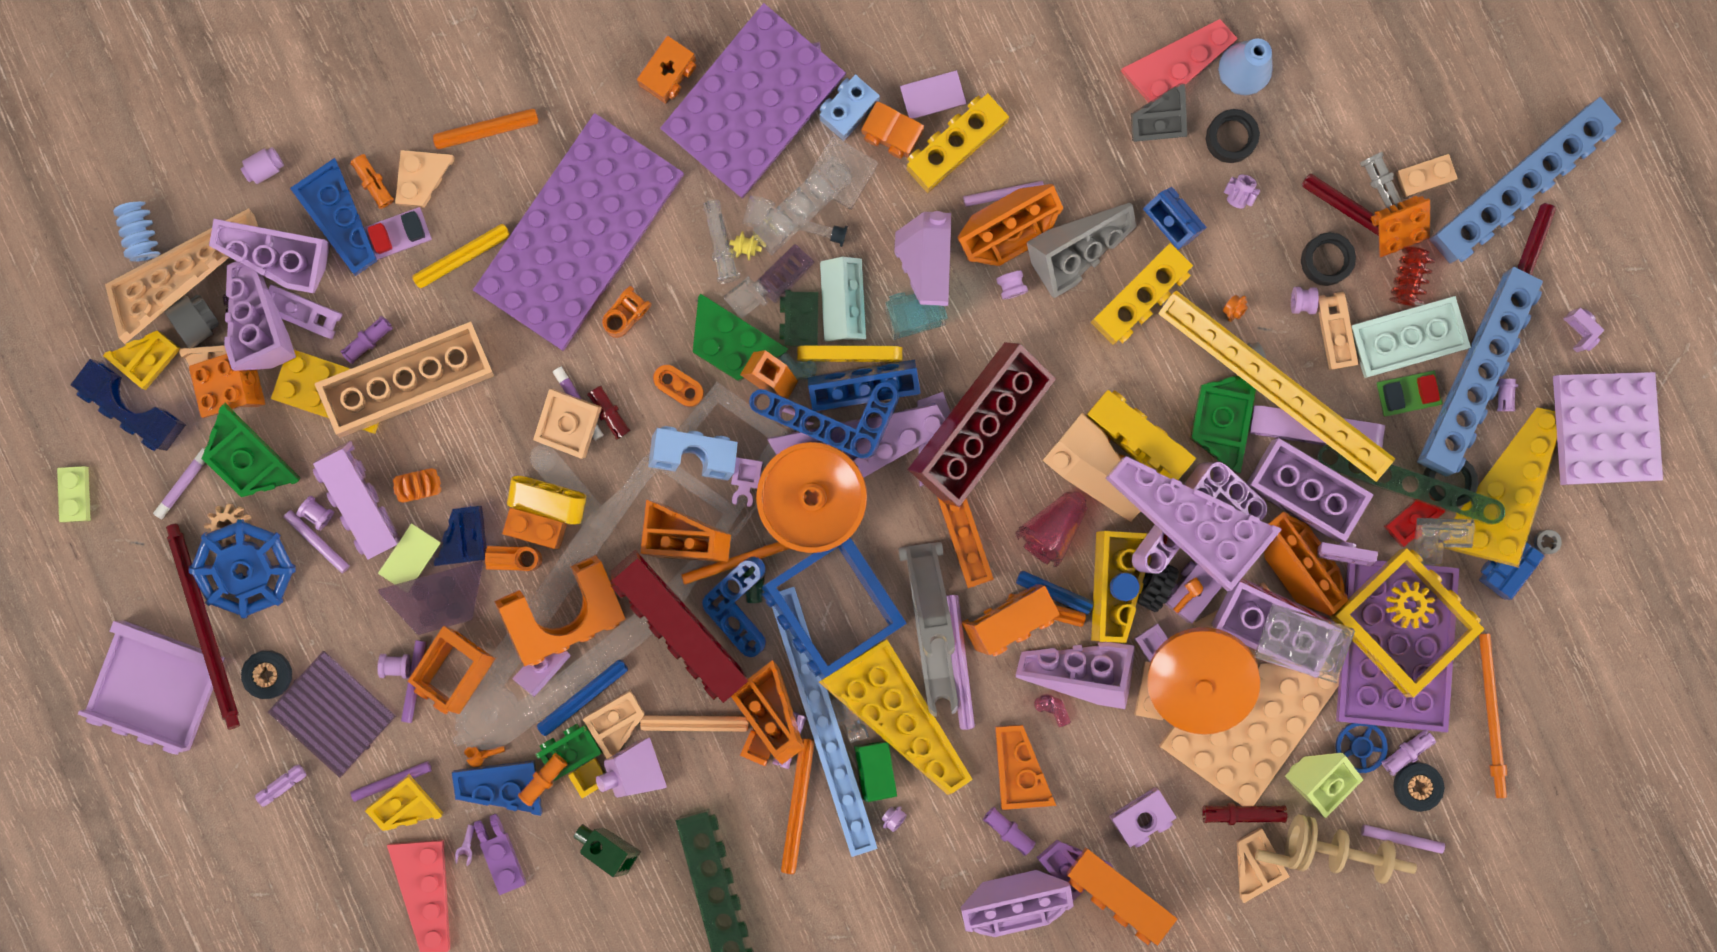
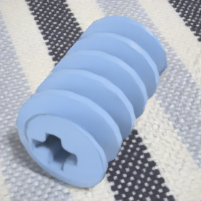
M141 201L121 204L113 210L114 215L119 217L116 220L117 226L121 227L118 231L119 236L124 238L121 241V245L127 248L123 252L124 257L130 259L129 261L136 262L153 259L160 255L159 251H151V248L158 245V242L148 239L155 235V231L146 230V227L152 225L153 222L152 220H144L143 217L149 215L150 210L141 209L146 204Z

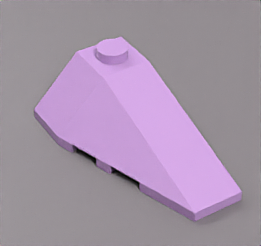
M940 211L923 212L895 232L894 253L897 258H900L904 273L908 274L911 280L910 285L921 305L948 306L951 213Z
M214 219L209 246L287 289L315 293L326 269L330 242L308 236Z
M238 261L227 265L226 296L229 297L228 313H225V322L228 323L227 337H225L224 346L231 368L234 371L272 369L296 358L289 334L263 276Z

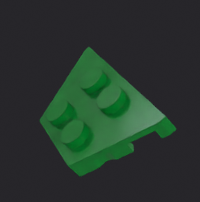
M700 294L698 296L693 354L736 381L740 382L745 379L740 374L753 352L766 350L776 358L788 352V348L704 295Z
M1233 376L1200 386L1190 436L1193 442L1236 474H1240L1256 393V389L1240 376Z
M226 403L221 405L201 459L241 498L253 495L258 491L273 490L285 484H296L301 477Z

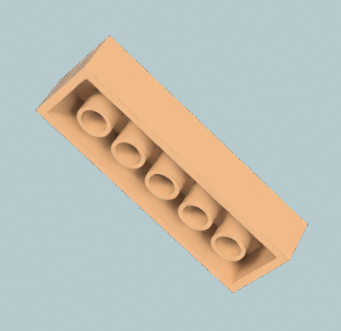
M468 322L317 382L315 386L335 434L342 438L494 377V374L472 323Z

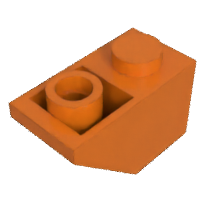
M766 350L753 352L740 374L758 388L786 399L789 398L798 383L789 367Z

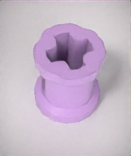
M309 496L301 504L296 515L300 518L305 517L316 525L315 528L321 531L331 520L334 511L325 509L315 502L313 496Z
M380 654L378 660L379 678H385L386 675L402 676L403 679H408L411 668L409 654H404L403 657H390L386 654Z

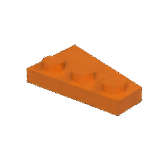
M1023 725L995 726L1001 809L1057 806Z

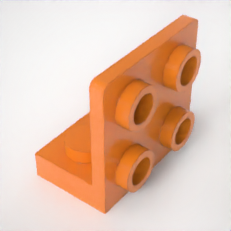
M227 354L189 366L202 418L217 415L221 405L224 403L232 410L239 407L266 405L257 369L234 371L231 368Z

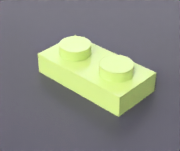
M89 467L57 468L59 522L91 521Z

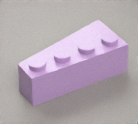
M350 440L321 455L313 463L315 467L313 473L318 482H324L329 492L326 494L333 507L337 506L342 514L340 519L344 528L347 531L351 530L356 538L354 540L356 549L361 555L365 554L366 558L370 559L397 545L400 537L383 506L378 508L376 504L379 502L378 494L373 485L365 482L364 478H366L364 471L366 470L361 461L353 458L350 451L355 448Z

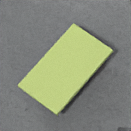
M411 523L378 574L408 593L441 542Z

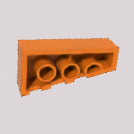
M1086 847L1066 873L1071 878L1068 882L1080 893L1085 889L1093 896L1090 900L1102 910L1107 906L1115 912L1112 918L1125 928L1128 924L1138 930L1135 936L1147 945L1152 941L1158 946L1177 921L1173 914Z

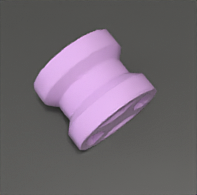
M1021 270L996 278L997 284L1002 287V300L1014 298L1028 292L1027 286L1022 282L1023 273Z
M1294 287L1291 294L1292 313L1299 314L1301 311L1315 315L1318 308V289L1311 287L1308 290H1302L1301 287Z

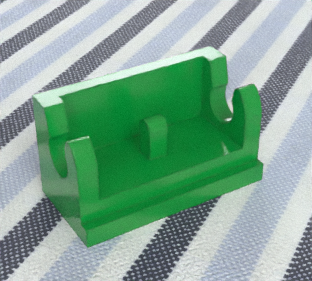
M875 742L854 746L862 800L872 802L897 797L889 743Z

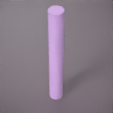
M1043 181L963 196L964 205L967 207L998 201L1017 189L1044 184Z
M292 510L284 515L283 518L342 574L347 571L350 566Z
M1363 825L1361 829V835L1390 840L1393 843L1441 854L1445 850V843L1368 825Z

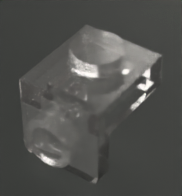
M748 276L724 295V299L742 319L758 305L762 304L765 306L768 303L766 298L768 292L759 280L754 282Z

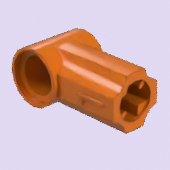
M487 546L485 553L486 570L535 571L541 566L543 560L540 551L533 547ZM530 551L534 555V563L526 567L522 562V556Z

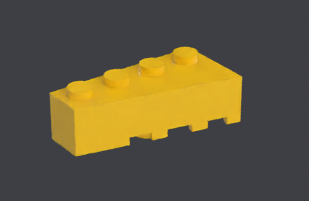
M1115 390L1113 392L1105 391L1087 412L1086 416L1102 428L1113 442L1137 462L1156 470L1157 473L1170 479L1179 480L1196 460V457L1189 453L1182 445L1171 439L1162 428L1157 425L1154 426L1149 422L1147 416L1139 409H1132L1125 403L1126 399Z

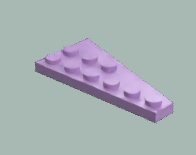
M936 403L893 413L874 456L869 459H861L847 452L844 453L856 463L864 478L929 441L945 421V418ZM876 415V417L868 418L869 427L873 429L878 428L882 424V417ZM860 419L842 423L856 429ZM817 428V429H812V430H809V431H810V432H815V431H817L819 428ZM836 428L832 432V440L835 443H841L846 436L844 429ZM799 431L767 438L776 455L784 449L800 443L816 442L826 444ZM861 439L857 443V451L860 454H866L871 449V443L868 439Z
M1127 456L1122 458L1106 477L1117 490L1226 591H1231L1282 530L1279 527L1260 521L1259 518L1253 515H1247L1236 510L1234 506L1204 492L1191 489L1174 478L1170 479L1161 475L1156 470Z

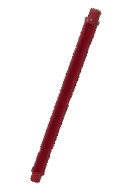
M170 524L166 527L168 533L167 541L173 555L222 715L221 717L222 720H225L228 730L235 729L240 726L239 712L200 588L193 574L189 573V566L192 565L184 534L180 532L178 524Z

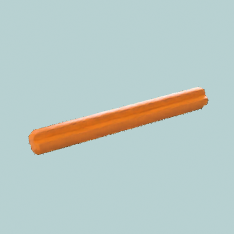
M801 738L804 749L798 752L781 872L785 874H795L815 744V741L810 738Z

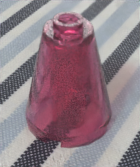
M1076 491L1064 493L1021 525L1015 532L1017 539L1019 540L1022 537L1026 541L1023 547L1041 562L1048 565L1052 561L1054 562L1053 567L1059 566L1088 509L1086 505L1087 500Z

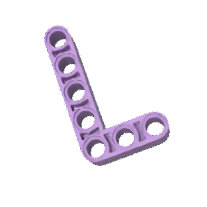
M1204 462L1199 464L1184 484L1191 489H1197L1232 505L1236 510L1247 515H1253L1260 520L1266 516L1267 505L1265 501L1221 462ZM1211 469L1214 473L1213 479H1211L1210 477ZM1230 487L1232 488V496H1231V497H1230V495H1229V489H1230ZM1249 504H1250V506H1251V512H1250V514L1248 513V506H1249ZM1154 525L1132 556L1133 566L1139 572L1160 573L1166 568L1180 547L1168 536L1167 542L1164 544L1163 536L1165 533ZM1149 555H1151L1152 558L1150 566H1148L1147 558Z

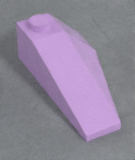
M1100 642L1098 646L1082 648V645H1075L1073 649L1057 651L1055 648L1021 652L1016 678L1097 705L1125 709L1131 686L1135 646Z

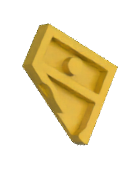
M157 330L145 335L140 340L126 343V346L115 351L105 352L103 357L141 389L146 390L181 348Z
M410 774L365 809V812L382 831L395 829L400 825L417 824L418 821L434 818V820L439 819L443 815V811Z

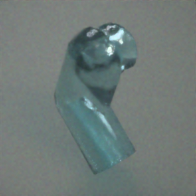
M787 352L779 358L780 361L789 367L796 379H808V377L815 376L817 372V365L813 361L795 362Z

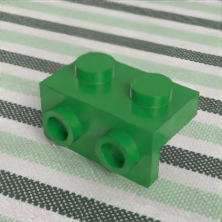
M575 724L563 731L565 737L556 742L553 737L539 745L542 751L538 752L536 756L538 759L541 758L544 765L552 758L554 753L561 756L568 764L556 776L554 781L603 753L586 725L580 728L578 724Z

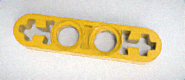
M798 346L797 361L902 362L903 347Z

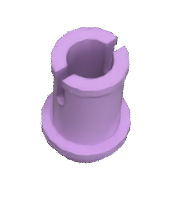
M1499 379V383L1496 384L1499 386L1497 411L1515 412V387H1518L1516 379Z

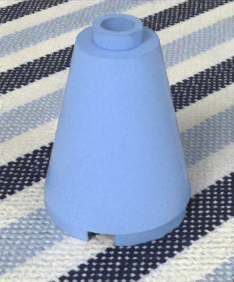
M1257 38L1238 42L1230 46L1223 53L1219 62L1218 71L1222 83L1231 89L1233 93L1245 96L1255 94L1263 89L1270 81L1273 71L1272 49L1269 43Z

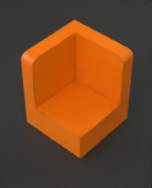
M752 728L740 756L766 766L771 752L754 728Z

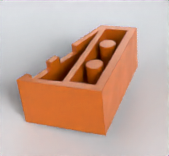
M646 499L640 554L657 558L728 562L730 534L667 505Z
M1037 584L1006 599V603L994 610L991 607L984 610L985 615L973 622H970L969 619L962 621V626L974 649L987 655L997 656L1008 649L1007 645L1014 641L1019 643L1028 639L1031 636L1030 632L1036 628L1044 629L1054 623L1053 619L1059 616L1060 613L1047 588L1044 585Z
M772 660L749 677L748 682L734 693L731 698L774 758L780 764H784L804 749L781 670Z

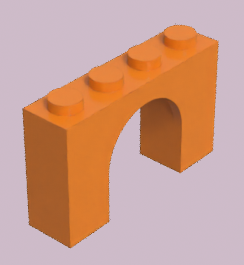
M596 555L570 566L581 590L583 603L576 619L564 627L547 628L538 624L532 615L525 596L520 590L494 601L524 667L527 665H537L545 659L544 657L553 653H563L570 648V645L578 641H588L596 633L604 629H614L620 625L621 621L625 620L604 566Z

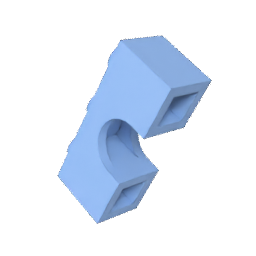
M663 426L657 428L652 435L648 467L676 471L681 462V455L692 453L702 461V476L728 481L734 474L738 442L730 441V438L726 436H715L712 438L704 436L703 433L698 431L684 433L678 432L674 427Z

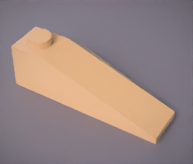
M1081 413L1048 451L1042 461L1064 479L1128 521L1132 522L1141 512L1106 479L1122 458L1109 443L1104 430L1084 413Z

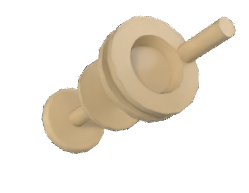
M1302 814L1296 815L1291 822L1286 838L1285 855L1257 849L1255 853V860L1303 872L1310 866L1315 852L1329 855V868L1333 873L1341 872L1347 859L1374 865L1376 881L1381 884L1388 882L1393 869L1415 874L1417 870L1416 863L1395 859V845L1390 840L1383 841L1376 854L1349 848V835L1343 829H1339L1335 833L1331 844L1317 841L1318 827L1316 819Z

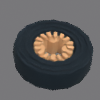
M273 650L259 651L251 655L245 661L241 670V681L245 690L259 699H273L282 695L288 689L292 680V668L289 661L282 654ZM265 667H267L268 671L273 672L274 676L269 678L270 682H267L266 678H261V673L265 672Z
M1421 762L1409 763L1400 769L1395 776L1393 784L1395 796L1400 804L1409 810L1417 812L1428 811L1437 806L1443 798L1445 789L1443 778L1438 770L1429 764ZM1416 780L1425 784L1421 788L1422 793L1412 789L1416 785Z

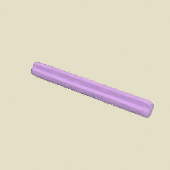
M946 595L955 641V651L951 655L958 698L959 725L962 730L974 728L975 724L958 595Z

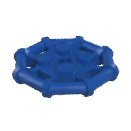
M237 519V522L213 532H205L201 536L202 541L194 561L189 566V573L193 574L206 600L204 603L207 606L213 605L240 615L241 618H248V615L274 605L279 606L283 603L284 593L292 573L296 572V566L291 563L279 538L281 535L277 532L272 533L244 522V519ZM236 534V542L222 547L218 542ZM245 534L265 542L261 547L254 542L244 541ZM270 548H272L279 565L271 564L266 554ZM210 550L217 554L213 566L205 565ZM238 564L249 568L246 576L235 572ZM212 574L218 586L215 591L206 575ZM271 574L279 575L274 590L267 586ZM223 593L234 594L236 598H239V603L220 596ZM258 593H262L264 598L252 603L248 602V597Z

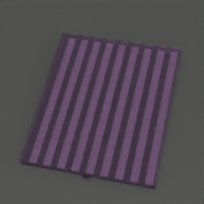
M322 651L302 675L293 681V685L268 711L274 719L339 778L346 773L365 750L370 749L374 740L396 717L325 651Z

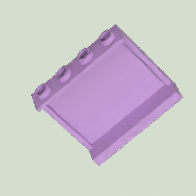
M124 620L113 621L110 632L115 633L87 708L79 710L78 715L86 717V722L96 726L108 725L112 727L111 731L124 736H127L129 733L138 736L137 741L141 743L162 745V750L171 754L178 755L179 752L190 750L213 691L202 650Z

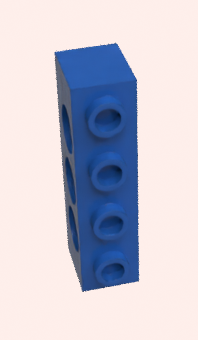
M915 359L808 377L812 410L821 411L868 403L874 388L883 382L892 384L897 389L899 397L921 394ZM885 388L879 393L880 401L893 398V391L891 389Z

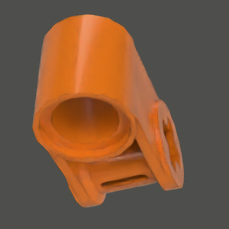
M629 286L603 316L602 324L605 331L613 338L623 337L645 315L652 303L649 301L645 302L634 292V288ZM613 318L623 320V324L618 330H611L609 328V322Z

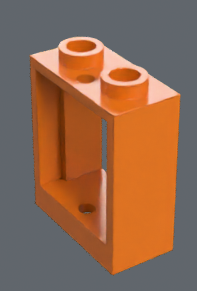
M443 626L407 682L415 687L414 692L426 700L429 698L435 702L433 706L440 712L448 714L450 711L460 714L496 658L457 630ZM455 647L470 658L473 663L449 698L431 685L430 682L452 648Z

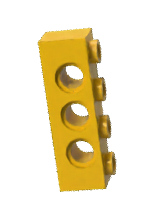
M988 93L982 98L979 95L968 104L969 110L962 116L960 113L956 114L947 123L949 127L943 133L937 131L927 141L929 145L922 151L917 149L907 158L909 163L906 170L927 193L1008 123L1009 116ZM973 118H977L982 121L983 127L973 129L968 122ZM952 136H958L962 139L963 144L959 147H953L948 139ZM931 154H939L943 158V162L939 165H934L930 163L928 157Z
M1169 243L1090 323L1112 345L1118 340L1123 344L1134 333L1130 328L1137 321L1142 325L1153 314L1149 309L1156 302L1161 306L1172 295L1168 290L1175 283L1180 287L1191 276L1188 271L1193 265ZM1158 271L1166 272L1169 277L1168 283H1160L1156 278V273ZM1137 291H1147L1150 295L1149 302L1143 303L1139 301ZM1127 309L1131 314L1130 321L1124 322L1120 320L1118 310Z

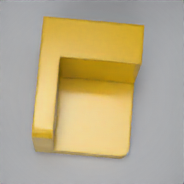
M594 758L571 772L568 776L583 799L599 789L596 777L605 774L598 760Z

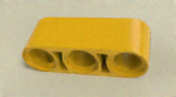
M513 476L510 482L507 505L514 509L575 525L582 522L587 496L579 491L533 478Z

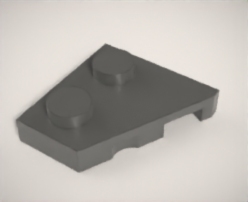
M1185 84L1176 85L1131 113L1133 142L1187 137Z

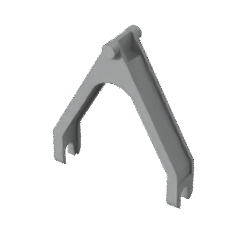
M942 542L898 548L900 561L907 560L928 710L931 715L937 716L935 703L938 699L945 698L950 701L951 711L954 714L958 709V698L951 655L955 651V641L938 556L943 555Z

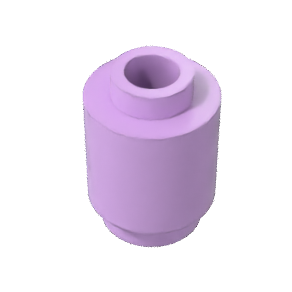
M271 147L268 150L264 148L243 160L244 167L240 169L248 182L254 181L256 184H259L280 172L279 169L284 164L275 149Z

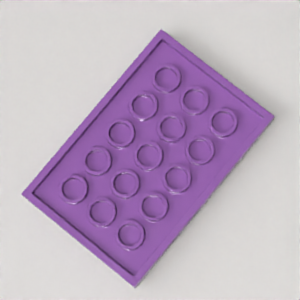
M763 3L660 129L743 199L846 76V72Z
M1377 560L1370 567L1348 563L1345 591L1347 597H1351L1387 561ZM1403 563L1350 615L1397 665L1415 681L1454 644L1456 616L1429 589V592L1424 597L1425 599L1434 598L1435 601L1427 603V607L1433 608L1435 611L1433 614L1424 613L1429 619L1428 623H1423L1419 620V628H1413L1411 622H1409L1407 628H1402V618L1398 622L1393 623L1391 619L1396 612H1386V608L1394 607V603L1387 602L1386 597L1396 598L1391 589L1397 587L1402 591V582H1407L1410 589L1413 582H1418V592L1427 587ZM1424 565L1428 570L1435 571L1441 577V584L1447 590L1450 589L1458 595L1459 568ZM1408 597L1406 599L1408 603H1404V607L1414 612L1412 608L1416 607L1415 601H1410ZM1342 632L1336 721L1448 732L1453 660L1414 698L1405 697L1360 648Z

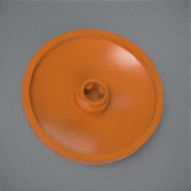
M816 442L796 444L778 453L763 470L757 487L756 501L758 513L767 531L784 546L805 553L828 551L848 540L860 526L867 506L865 480L856 463L838 448Z
M1197 627L1176 633L1164 641L1156 650L1148 669V691L1157 712L1174 727L1194 734H1215L1231 729L1249 715L1259 696L1260 674L1252 652L1240 639L1220 629Z

